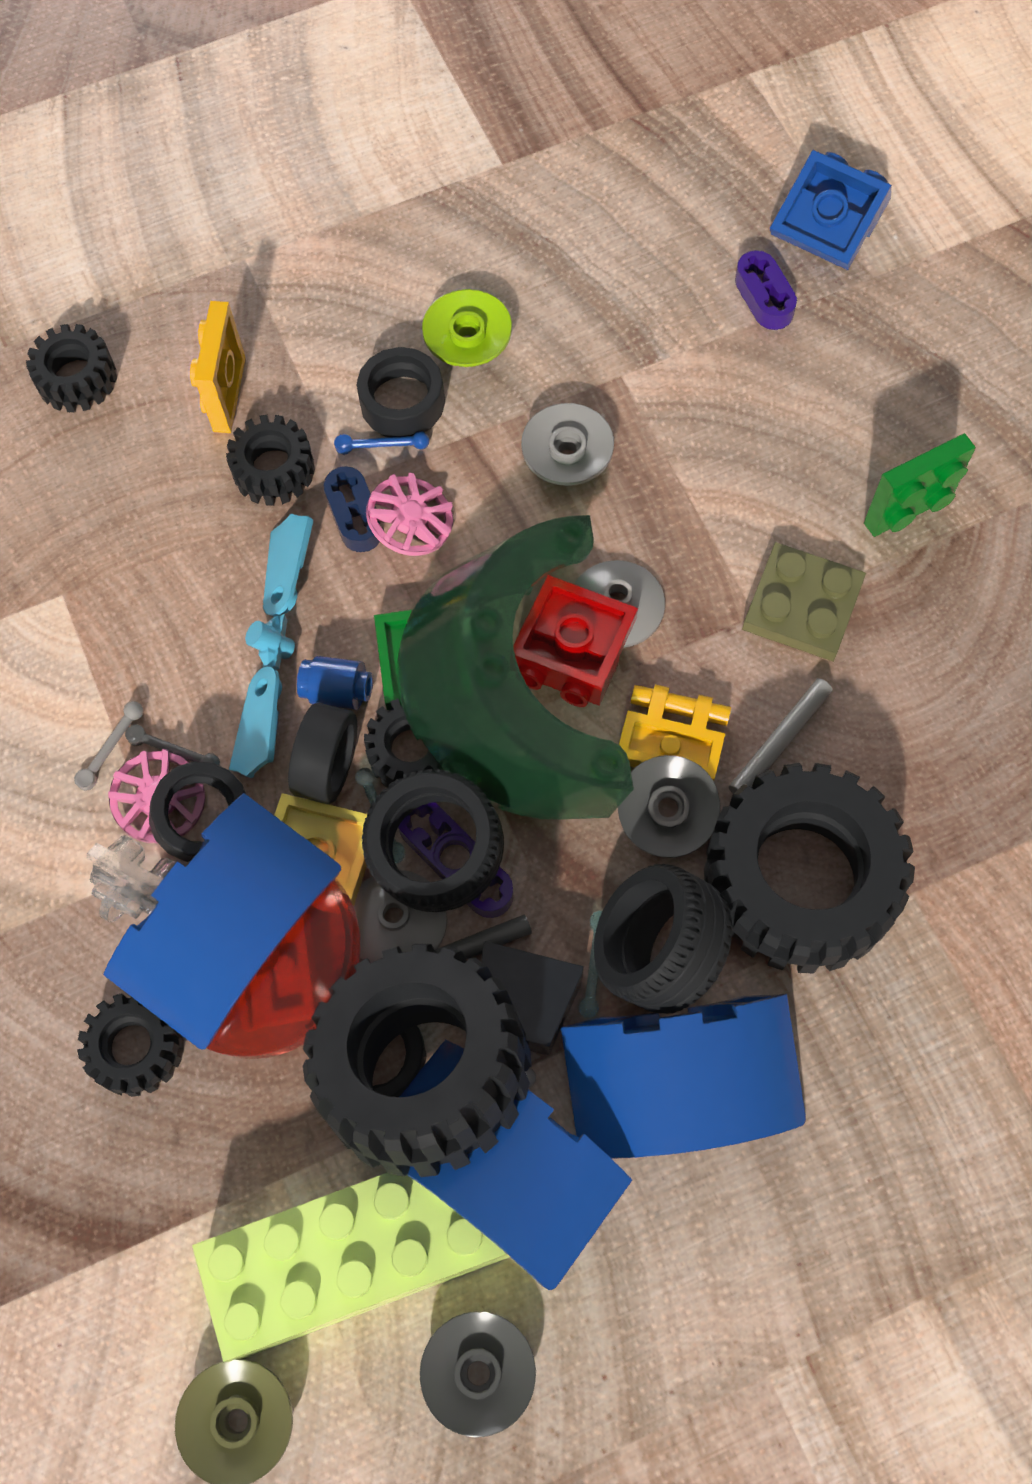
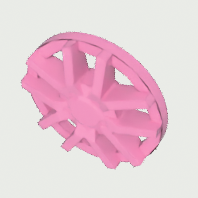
M414 473L398 477L393 474L389 479L377 485L371 492L366 506V518L372 533L383 545L404 555L421 556L436 551L448 539L453 526L452 502H448L444 497L442 487H434L424 480L415 478ZM400 486H407L409 495H404ZM390 489L392 495L384 494L383 492ZM418 489L424 491L425 493L419 495ZM432 500H435L438 503L437 506H427V503H429ZM375 504L389 508L391 510L375 509ZM444 515L445 523L440 521L437 517ZM377 521L392 523L387 533L383 531ZM426 527L436 532L440 536L436 539L435 536ZM396 530L407 534L404 543L397 542L392 538ZM414 535L426 544L410 546Z
M164 749L162 751H142L140 755L127 761L114 773V778L108 791L109 806L116 823L126 834L142 842L158 844L153 834H149L151 830L149 825L151 797L160 779L169 773V761L179 766L190 763L185 758ZM162 760L160 776H150L148 761ZM142 764L143 779L128 775L133 768ZM124 782L138 787L136 794L118 793L121 783ZM195 783V787L177 791L169 803L168 815L175 809L186 819L184 824L178 828H175L171 823L172 828L180 836L185 835L195 826L203 812L205 804L203 784ZM197 796L193 813L191 814L179 801ZM118 801L134 804L124 818L119 811ZM143 812L148 817L141 830L138 831L130 824Z

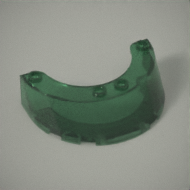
M590 515L567 516L538 523L444 573L426 590L412 610L399 646L397 682L400 700L406 719L417 741L419 739L422 740L429 752L438 761L437 767L440 770L462 775L476 784L489 800L500 804L499 809L521 816L558 820L609 818L634 790L630 762L626 752L613 741L600 739L576 730L551 714L527 686L519 670L513 648V625L517 609L523 597L530 595L534 585L546 575L560 568L581 563L587 559L594 543Z

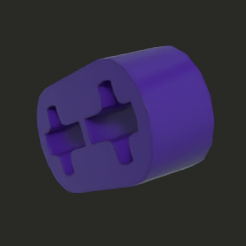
M749 251L742 255L738 260L735 284L756 321L761 326L771 330L787 327L793 320L797 297L775 259L764 251ZM760 274H763L762 282L758 277ZM769 298L774 306L768 307ZM782 306H783V310H780V311H779V310L777 309L778 307H782Z

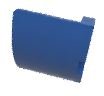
M245 793L230 804L203 831L201 835L204 838V842L199 852L185 867L177 861L151 894L153 898L159 901L158 904L141 923L129 926L103 973L106 978L202 1050L212 1043L230 1011L272 952L341 871V866L338 862Z
M787 994L741 996L721 1002L690 1007L687 1014L660 1017L659 1013L602 1017L561 1027L576 1136L580 1138L582 1134H585L611 1159L661 1156L719 1148L773 1136L805 1124L806 1114Z
M445 1039L400 1097L418 1095L440 1084L455 1069L464 1048ZM528 1090L526 1099L522 1101L514 1100L513 1102L519 1115L512 1127L506 1129L500 1126L494 1134L498 1143L486 1154L479 1147L467 1155L471 1163L457 1170H454L450 1162L439 1165L440 1173L436 1176L420 1177L414 1167H410L409 1174L407 1175L472 1224L519 1264L541 1286L548 1290H553L558 1286L632 1182V1179L585 1134H582L579 1138L566 1131L551 1117L548 1119L554 1109Z

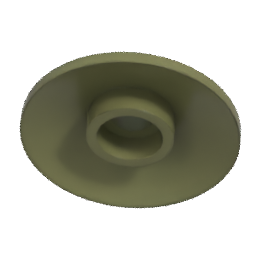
M243 1359L219 1362L198 1374L184 1391L175 1417V1437L181 1457L195 1475L210 1484H250L265 1476L284 1455L293 1428L292 1405L282 1382L265 1366ZM233 1409L243 1410L248 1417L247 1427L242 1432L234 1431L229 1425L228 1419Z

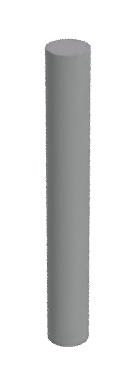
M820 678L815 680L729 785V790L733 794L743 784L752 787L755 776L769 770L832 692L833 689L828 682Z

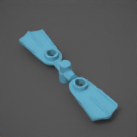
M290 514L279 526L271 531L263 609L267 615L273 618L266 624L261 621L252 623L245 637L247 645L259 650L258 655L263 666L254 675L248 687L229 770L241 773L249 778H253L261 767L274 761L279 715L277 702L282 691V682L277 670L280 669L281 658L288 659L295 649L294 640L285 636L288 622L285 613H288L294 607L298 596L296 584L300 568H303L314 522L309 516Z

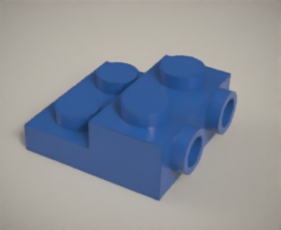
M812 150L770 227V233L777 238L849 270L866 237L871 236L891 199L892 185L888 184L886 178L873 170L862 172L848 166V162L838 154L826 152L824 155Z

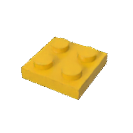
M210 301L207 319H202L199 323L198 340L201 348L199 358L192 359L190 380L192 386L197 387L199 391L202 413H207L213 432L231 433L246 357L229 302Z

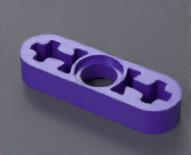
M436 802L416 808L404 818L398 827L402 839L442 880L461 869H449L441 863L440 856L445 848L451 845H461L468 850L470 855L474 849L475 841ZM414 814L421 818L427 814L430 815V827L438 836L430 850L426 847L432 845L431 836L421 827H417L413 831L411 830L412 822L410 817ZM501 867L489 885L490 887L496 883L501 885L499 888L501 899L495 902L489 897L482 902L479 900L480 894L475 900L467 903L476 914L482 917H499L507 912L512 905V880Z

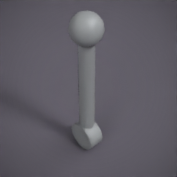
M131 701L125 705L123 718L89 767L76 773L74 781L81 790H91L96 785L97 778L95 774L131 722L138 720L142 716L143 707L140 703Z

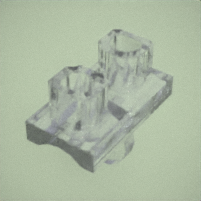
M122 835L108 848L96 843L88 851L87 859L93 862L90 882L95 886L91 894L102 900L99 909L100 917L113 923L124 913L134 919H137L142 911L150 915L159 902L151 894L176 862L169 858H161L154 868L148 871L140 867V864L145 860V849L134 839Z

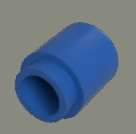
M316 656L313 660L304 659L300 664L297 675V694L299 698L308 699L312 705L323 703L338 708L358 710L362 701H369L371 697L373 675L371 672H366V666L363 661Z

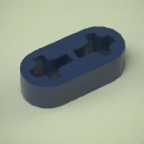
M348 466L338 467L330 471L324 481L327 503L345 546L355 552L370 551L380 543L372 533L366 518V506L371 493L360 471ZM348 485L352 490L354 501L346 503L339 487ZM359 515L363 525L367 527V533L361 535L354 528L352 519Z

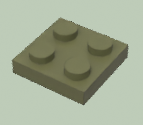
M775 542L746 615L742 630L834 662L866 572Z

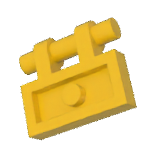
M655 684L653 689L634 685L630 704L649 709L647 715L627 711L615 763L637 767L642 762L654 757L664 755L680 756L700 765L714 781L725 733L706 729L707 722L727 726L731 707L712 703L713 697L700 694L698 699L670 693V687ZM664 712L693 719L691 725L663 719L662 717Z

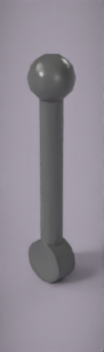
M131 725L125 732L126 739L133 746H140L144 743L160 750H167L190 761L212 762L220 766V759L217 755L213 753L202 755L148 735L140 725Z

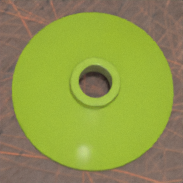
M462 289L447 293L432 303L424 315L422 332L427 348L439 360L453 366L473 367L485 364L503 352L510 341L512 322L507 308L493 295L480 290Z

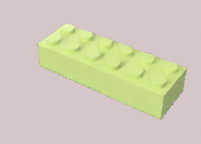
M388 1173L192 1245L223 1362L247 1358L509 1258L503 1250L472 1224L411 1177Z

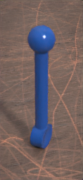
M421 431L416 432L410 437L351 439L349 435L341 434L335 438L334 445L338 453L345 455L350 453L353 448L414 446L422 450L428 447L430 439L425 432Z

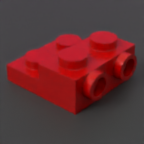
M547 575L509 653V672L514 673L516 681L526 688L539 690L542 685H546L561 691V698L573 706L586 707L588 702L600 706L618 667L619 656L637 619L638 608Z

